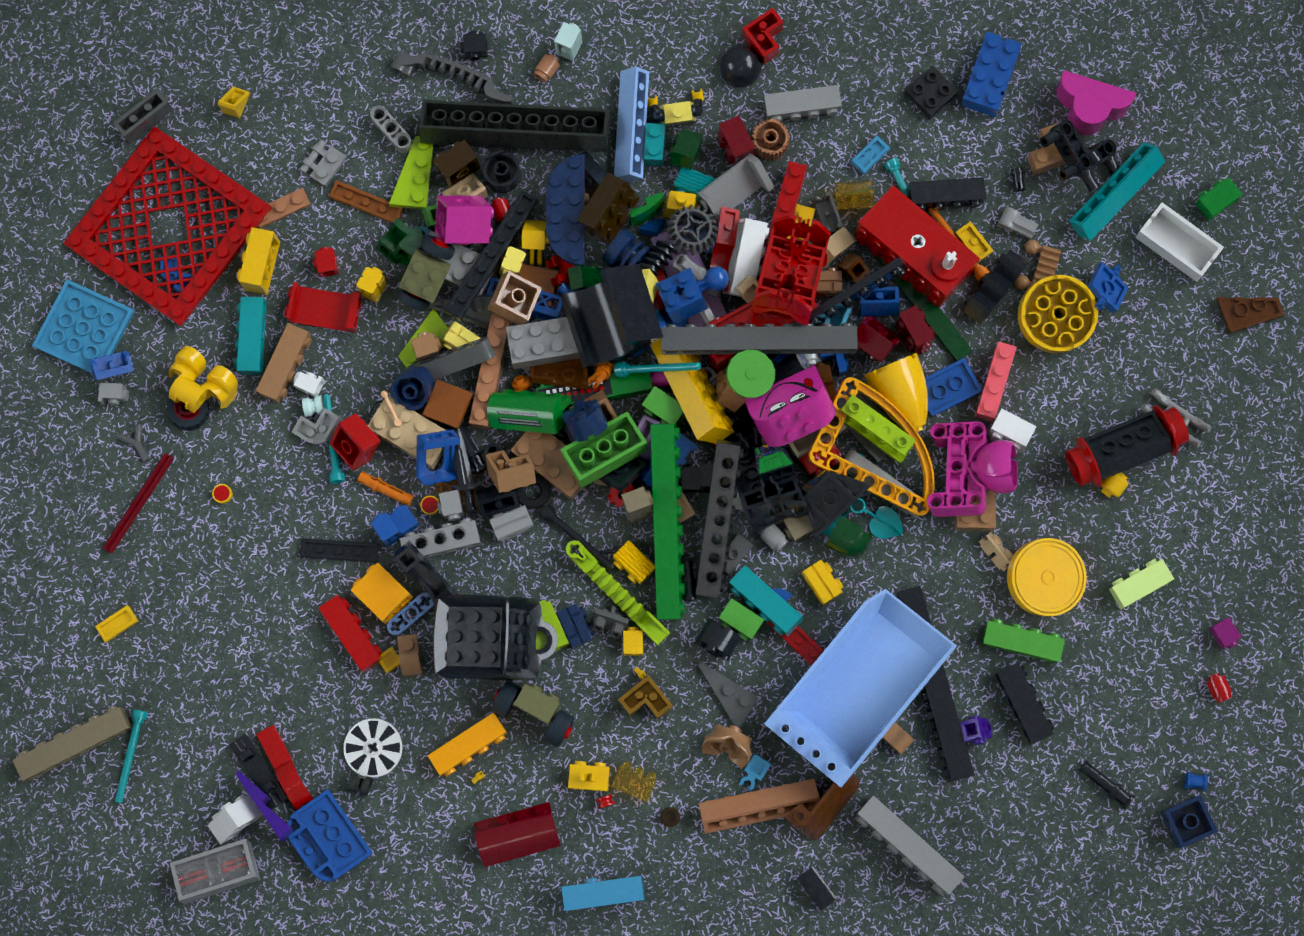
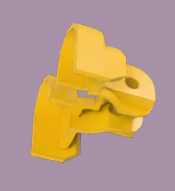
M184 346L177 353L175 362L169 368V377H173L175 374L179 375L169 390V398L175 403L182 401L185 403V409L193 413L211 396L220 400V409L227 408L237 396L238 381L230 370L217 365L209 372L205 383L202 385L197 384L194 381L206 369V361L195 348Z

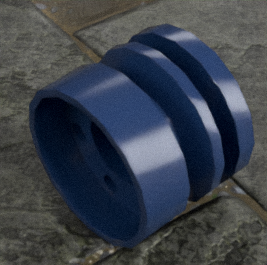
M625 229L608 246L602 261L611 268L619 264L620 266L636 265L643 263L642 259L647 257L646 254L651 251V248L648 246L644 247L645 243L642 241L634 246L636 236Z

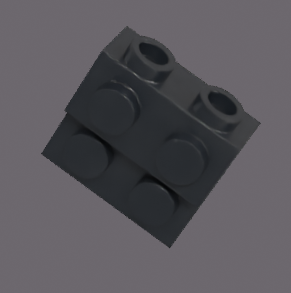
M636 457L599 478V480L621 493L648 469L647 463Z

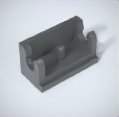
M829 191L821 198L816 196L812 205L818 221L831 234H834L843 225L831 191Z

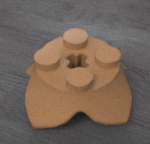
M715 725L713 731L705 736L702 752L703 754L712 755L726 752L730 760L743 769L747 766L752 756L750 750L752 738L740 733L741 729L737 726L730 725L728 728Z

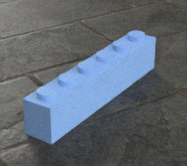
M636 66L620 72L614 176L626 182L643 179L649 71Z

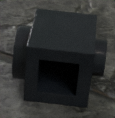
M470 31L463 35L464 42H460L461 53L465 54L466 59L477 61L480 58L488 57L485 33Z

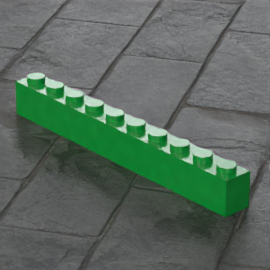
M652 424L650 428L657 620L681 619L686 612L685 602L682 603V595H685V584L681 581V575H684V564H681L684 546L680 544V537H683V525H680L679 517H682L683 514L682 505H679V498L682 497V487L678 486V478H681V467H678L681 451L680 447H677V439H680V429L676 427V424Z

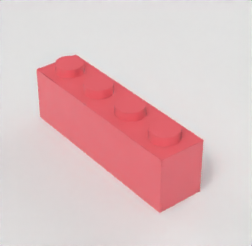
M998 341L975 418L994 422L1015 355L1016 346Z

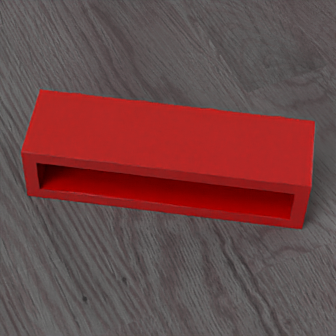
M336 595L318 609L360 670L365 673L383 660L380 656L383 652L377 644H372L370 641L372 636L366 628L364 630L359 625L361 620L357 614H352L349 611L350 604L346 598L343 597L341 599L340 596Z

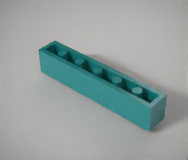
M1143 142L1069 220L1079 237L1091 241L1166 162L1157 146Z

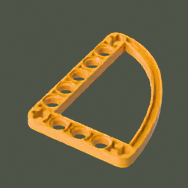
M848 377L844 379L832 401L835 407V416L839 420L838 425L833 427L828 424L819 429L808 452L809 462L829 472L832 470L829 466L830 461L836 459L839 462V468L832 471L847 476L848 468L852 467L857 473L854 479L864 482V478L867 476L873 478L874 483L867 490L868 492L914 515L922 516L927 514L929 511L927 498L934 493L935 484L932 462L922 438L906 416L882 394L856 378ZM852 381V386L855 387L849 390L847 395L852 396L853 394L856 397L858 392L862 393L884 409L904 432L916 440L913 446L918 454L924 477L922 497L830 452L847 416L837 406L839 398H844L846 402L849 400L847 395L841 394V392L846 393L848 389L846 383ZM823 433H827L830 436L828 444H823L820 440ZM819 451V455L823 458H826L827 455H829V457L825 461V466L822 465L824 463L823 460H814L815 457L813 456V453H817ZM885 484L891 488V492L887 496L881 493V487ZM901 493H905L908 497L905 504H901L898 501V496ZM912 502H914V503H916V504H920V503L922 502V503H923L922 506L924 507V510H920V511L918 512V511H917V510H918V507H916V506H914V505H911L910 508H909L908 506H909Z

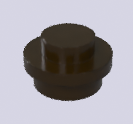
M668 807L662 811L660 819L665 826L674 827L680 821V814L677 809Z

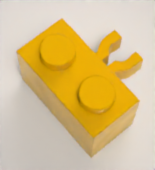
M575 761V764H570L568 788L608 792L610 768L606 767V763L594 762V766H587L584 761Z

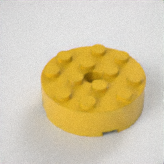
M1054 275L1043 278L1033 284L1021 298L1018 307L1020 330L1030 344L1044 352L1063 353L1077 348L1086 342L1095 330L1098 320L1095 297L1083 282L1074 277ZM1055 309H1059L1061 311V319L1055 317Z

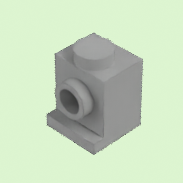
M100 383L98 402L102 405H106V401L110 405H119V402L128 401L129 391L126 390L127 388L123 384Z

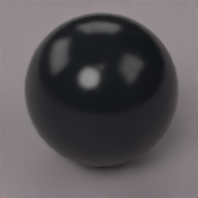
M734 46L722 56L720 62L721 75L728 84L734 87L750 86L758 79L761 73L762 64L760 57L756 51L748 46Z

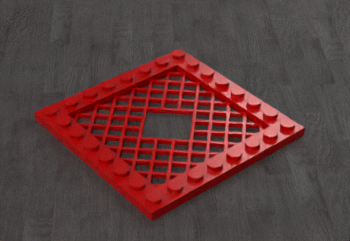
M154 126L63 244L182 327L244 246L247 234L251 232V228H257L272 207ZM168 159L178 166L169 167ZM165 160L166 168L156 170L155 161ZM152 163L153 170L146 171V169ZM179 170L180 178L171 179L170 171ZM183 170L192 176L183 177ZM166 172L167 180L158 182L157 173ZM153 174L154 183L145 184L144 176ZM141 177V185L134 186ZM194 179L195 188L185 190L184 181ZM197 179L207 186L198 187ZM181 182L182 190L172 192L171 183ZM168 184L169 193L159 194L158 186ZM155 187L156 195L146 197L145 188ZM142 189L143 197L134 199L133 190ZM208 189L209 198L199 199V191ZM212 190L221 196L212 197ZM195 192L196 200L187 202L186 193ZM129 193V194H130V200L122 201V200L126 197V195ZM182 194L183 203L174 204L173 196ZM169 197L170 205L161 207L160 198ZM157 199V207L148 209L147 200ZM223 199L224 208L214 210L213 201ZM226 199L236 206L227 207ZM144 201L145 210L135 211L134 203ZM210 202L211 210L201 212L200 203ZM131 203L132 212L122 214L121 205ZM197 204L198 213L188 214L187 206ZM184 206L188 240L153 246L149 213ZM118 207L119 214L112 215V213ZM237 210L238 218L229 220L228 211ZM224 212L225 220L216 222L215 213ZM145 214L146 222L137 224L136 215ZM211 214L212 223L203 224L202 216ZM132 216L133 224L124 226L123 217ZM198 217L199 225L190 227L189 218ZM119 218L120 227L111 228L110 220ZM105 222H107V229L100 230ZM229 223H235L230 229ZM226 224L227 233L217 234L216 226ZM147 226L148 234L138 236L137 227ZM213 227L214 235L204 237L203 228ZM134 228L135 237L125 238L124 230ZM200 229L201 238L191 239L190 231ZM121 231L122 239L112 241L111 232ZM108 233L109 241L99 243L98 234ZM224 237V238L221 240V242L218 243V238ZM148 238L149 247L140 248L139 240ZM215 239L216 248L206 249L205 241ZM135 241L136 249L127 251L126 242ZM202 241L203 250L193 252L192 243ZM122 243L123 252L114 253L113 244ZM189 244L190 252L180 254L179 245ZM109 245L110 253L103 249L102 246ZM176 246L177 255L167 256L166 248ZM163 248L164 257L154 259L153 250ZM150 251L151 259L141 261L140 252ZM212 252V254L207 259V253ZM137 253L138 262L128 263L127 255ZM203 254L204 263L195 264L194 255ZM123 255H124V262H125V263H123L122 261H120V260L117 259L116 257H117V256H123ZM190 256L191 265L182 266L181 258ZM177 258L178 267L169 269L168 259ZM164 260L165 270L156 271L155 262ZM151 263L152 272L143 273L142 265ZM132 266H138V268H139V273H137L135 270H133V269L130 268V267H132ZM201 267L196 273L195 268ZM192 269L193 277L183 279L182 270ZM179 271L180 280L170 281L169 272ZM166 273L167 282L157 284L156 275ZM153 276L154 284L145 277ZM189 282V284L184 289V283ZM180 283L181 292L172 294L171 285ZM167 286L168 294L159 287Z

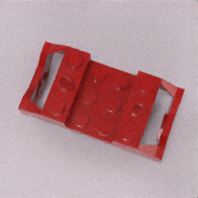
M789 214L776 218L774 221L751 311L760 314L774 311L790 315L798 323L808 326L831 232L817 220H813L812 225L809 226L810 219H807V223H805V220L801 222L802 217H799L798 223H796L797 216Z

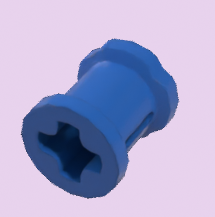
M1186 772L1185 789L1207 790V774L1196 775Z

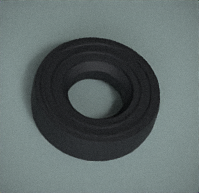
M535 474L536 483H534L540 488V495L537 498L531 499L527 497L525 493L527 487L516 488L518 500L526 508H540L550 497L548 482Z

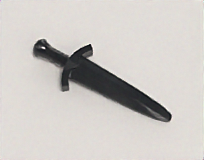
M453 428L460 437V444L455 445L454 452L459 486L453 484L451 489L464 492L467 503L465 511L467 513H474L477 508L473 503L471 491L479 487L482 481L478 480L474 484L462 434L459 429Z

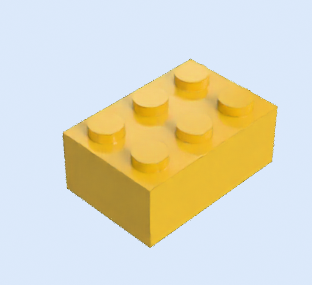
M252 227L251 232L246 237L247 248L242 253L241 260L243 264L242 269L238 270L237 280H239L238 282L245 291L267 295L280 240L273 231Z

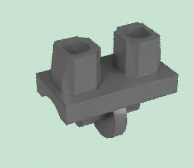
M612 605L610 610L596 608L590 623H592L593 631L600 633L604 628L610 629L609 635L611 637L619 639L620 635L625 631L629 619L621 617V614L616 613V607Z

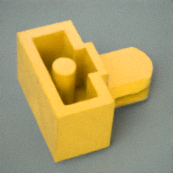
M526 220L522 229V249H530V265L535 264L536 249H538L537 264L542 265L543 250L546 248V244H549L546 233V221Z

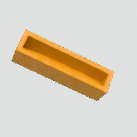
M493 712L427 756L439 775L448 777L456 772L455 767L460 764L465 766L473 760L471 757L475 754L482 755L489 750L488 746L495 742L497 745L505 740L504 735L507 734V731Z

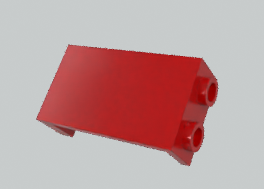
M293 282V286L288 291L289 305H286L284 316H286L288 322L356 333L362 302L360 292L353 291L352 295L301 287L297 282Z

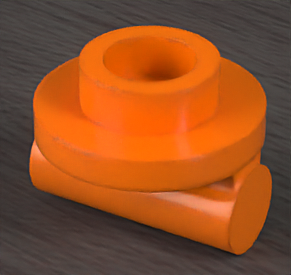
M518 375L514 378L512 387L514 391H524L533 387V384L528 376Z

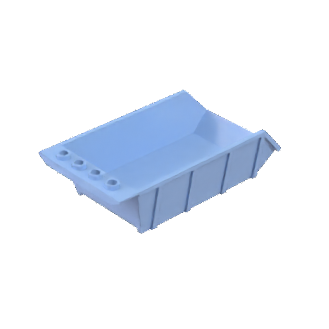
M884 589L861 605L764 724L839 787H842L957 645L888 590ZM788 725L789 731L783 732V726ZM799 738H804L803 745H798L797 741ZM814 751L820 752V756L818 758L813 757ZM831 763L835 764V769L833 771H830L828 769V766Z

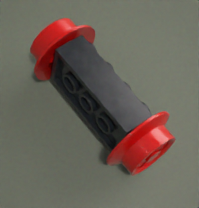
M1155 405L1150 412L1087 438H1076V447L1067 450L1065 456L1072 476L1079 486L1092 483L1099 488L1102 486V480L1167 453H1170L1172 456L1178 455L1179 446L1189 442V433L1181 414L1175 407L1162 410L1159 406Z

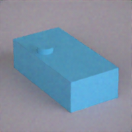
M642 876L599 882L597 878L585 879V884L561 887L564 911L645 900Z

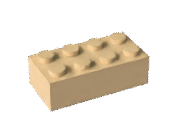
M388 396L398 419L402 421V425L400 427L395 426V420L384 399L367 426L378 437L416 459L417 435L446 430L415 411L405 409L401 404L398 405L393 398ZM443 447L426 451V465L433 470L443 456Z

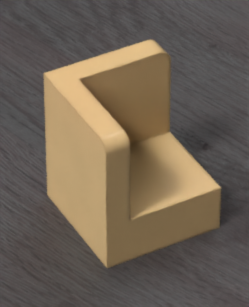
M747 275L734 290L746 303L754 300L758 282L752 275Z

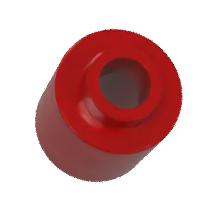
M499 197L493 200L491 205L494 209L497 223L502 222L511 208L507 199Z
M1217 673L1208 677L1209 681L1206 684L1217 703L1232 698V690L1225 675L1220 676Z

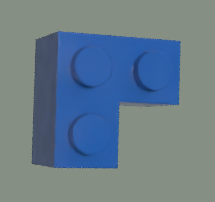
M398 505L392 510L390 515L387 512L384 514L379 513L373 518L374 521L371 522V525L387 547L399 541V538L404 537V534L410 533L420 526L406 505Z

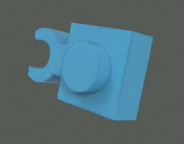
M754 753L744 769L748 775L741 778L740 784L742 785L745 780H749L751 782L749 790L751 791L755 786V779L757 778L761 781L771 763Z

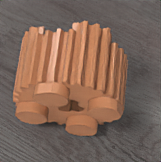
M771 118L766 120V122L762 121V124L759 123V126L754 127L752 142L755 146V154L758 157L761 156V159L765 158V161L767 159L775 161L782 158V155H785V152H787L790 136L788 129H786V126L783 127V123L781 124L780 120L776 121V119L773 120Z

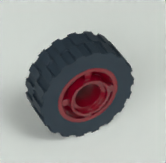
M169 398L166 403V412L169 419L177 428L193 431L194 429H199L209 418L210 404L208 400H205L195 413L191 411L184 412L185 403L182 401L175 403Z

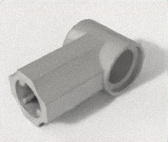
M1006 207L997 225L1000 228H1006L1008 232L1014 231L1031 240L1039 224L1021 216L1017 210Z

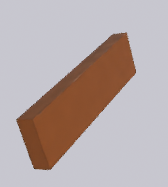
M338 180L335 181L328 196L330 199L389 223H392L396 218L400 220L404 208L389 207V201Z

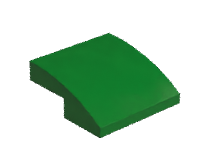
M663 192L644 198L645 206L631 211L629 217L632 228L647 222L664 207Z

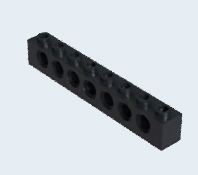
M717 439L695 595L719 598V592L724 590L725 581H721L722 573L726 574L727 562H724V557L729 555L730 543H727V536L732 534L733 525L729 524L730 517H734L735 506L732 505L733 498H737L738 487L735 486V480L740 478L741 468L737 466L738 460L743 458L744 450L740 448V442ZM725 458H731L733 464L725 466L722 461ZM728 477L731 482L728 485H722L720 479ZM725 496L728 501L725 504H719L717 498ZM717 515H722L725 517V521L717 523L714 518ZM720 534L722 540L715 542L712 540V536ZM717 553L720 558L713 561L709 558V555ZM709 572H715L717 577L715 579H708L706 575Z

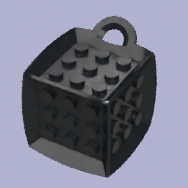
M449 595L438 598L433 631L434 671L437 676L450 679L534 680L538 677L541 660L550 657L556 650L558 644L557 633L549 623L542 621L541 604L534 599L490 595ZM537 631L543 632L547 637L546 646L540 650H536Z

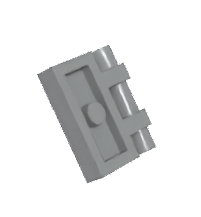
M320 139L318 144L312 147L313 151L308 158L302 161L303 165L299 170L306 174L309 168L312 169L313 172L310 177L326 187L347 156L332 146L326 152L323 148L327 143ZM318 155L322 156L323 158L318 165L313 163Z

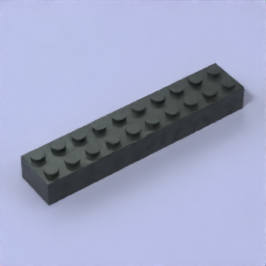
M423 100L418 127L420 143L453 145L455 142H461L465 139L468 145L607 152L609 109Z

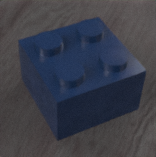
M1201 795L1194 796L1160 811L1177 848H1183L1218 832Z

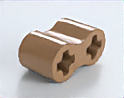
M896 722L882 738L900 755L914 741Z

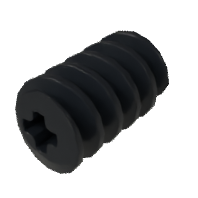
M658 240L656 246H653L651 251L646 254L647 257L642 259L643 263H639L641 269H650L655 277H659L660 275L657 270L663 272L662 264L668 266L669 263L666 259L672 261L674 258L671 253L677 255L678 251L667 241Z

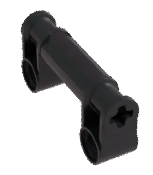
M471 398V405L467 408L464 417L471 414L473 398ZM462 420L459 430L463 437L468 460L474 469L473 473L478 475L487 470L485 455L490 454L492 449L502 451V448L496 443H491L479 449L465 422ZM447 425L448 428H449V430H452V429L454 428V427H451V426Z

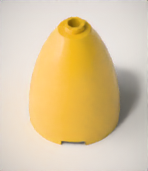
M917 353L863 375L867 385L893 403L911 422L917 432L923 430L928 414V394L923 368Z

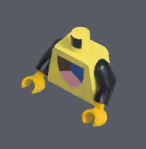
M702 89L699 92L691 91L693 102L665 104L659 107L658 96L654 95L652 99L648 97L647 107L650 108L654 121L661 122L665 126L695 122L696 117L701 116L703 112L704 96Z

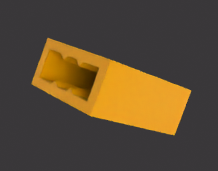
M377 563L367 569V574L362 579L359 578L353 583L351 591L387 625L389 620L398 614L413 596Z

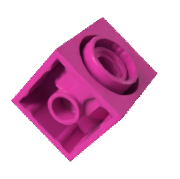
M438 195L435 233L445 243L457 245L489 243V237L492 236V226L490 224L494 216V209L482 196Z

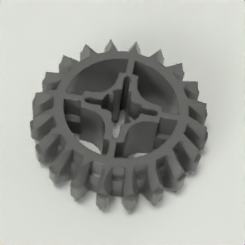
M692 204L689 206V209L685 205L682 206V211L676 209L675 214L670 216L671 220L668 221L667 225L669 227L666 230L669 233L668 240H673L671 245H678V251L684 249V254L691 251L692 256L695 255L696 250L699 254H702L703 249L708 251L709 245L713 246L714 239L717 238L715 232L718 231V227L714 226L716 225V220H711L713 217L712 213L707 215V208L701 211L700 205L693 209ZM685 219V226L678 231L677 224ZM689 227L695 229V232L689 231ZM707 229V236L700 241L699 233ZM683 238H689L692 242L687 241Z

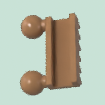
M1036 240L1027 241L1025 251L1030 255L1040 253L1032 281H1029V278L1025 275H1019L1014 282L1015 287L1019 290H1025L1043 278L1054 276L1061 250L1044 245L1040 246Z

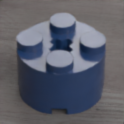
M409 366L402 370L395 379L391 388L392 397L398 405L401 404L405 409H420L431 396L435 386L434 379L426 367Z
M580 399L574 402V407L562 414V418L571 436L577 442L589 440L588 436L594 435V437L600 435L608 426L607 419L596 399L590 401Z

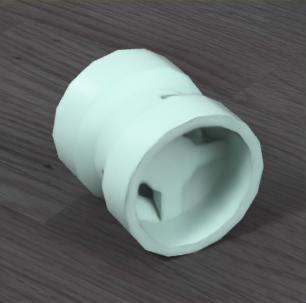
M322 395L315 396L314 400L302 398L305 417L312 416L315 412L321 415L324 409Z

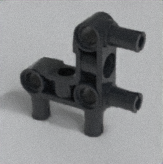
M1064 120L1053 126L1049 133L1041 137L1039 140L1040 144L1043 147L1055 144L1066 164V167L1058 172V176L1062 181L1072 176L1082 178L1088 191L1091 192L1100 187L1092 173L1093 168L1104 163L1111 176L1119 169L1120 166L1115 159L1116 145L1111 139H1106L1087 149L1078 137L1079 134L1073 123L1069 120Z

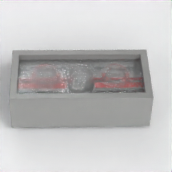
M247 839L170 863L178 900L184 904L261 880L251 842Z

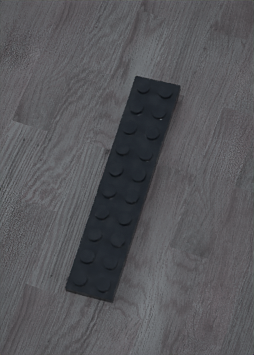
M898 257L812 310L808 324L821 326L826 318H835L840 314V310L845 307L846 309L853 307L856 304L855 301L871 296L873 290L878 287L879 289L884 288L889 284V280L894 277L896 279L902 277L909 268ZM797 321L791 323L794 324V326H802V324L798 323ZM766 354V356H767L768 358L771 357L772 355H774V354Z

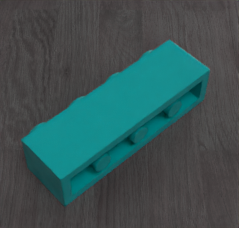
M241 297V302L237 305L240 320L236 323V331L239 332V337L235 341V349L238 351V355L234 359V368L237 369L240 375H263L267 305L264 297Z
M746 566L730 580L729 583L732 587L730 590L737 597L741 595L746 600L744 603L750 609H757L760 612L759 616L766 623L770 621L775 625L773 629L778 634L782 635L784 633L788 637L803 621L801 614Z

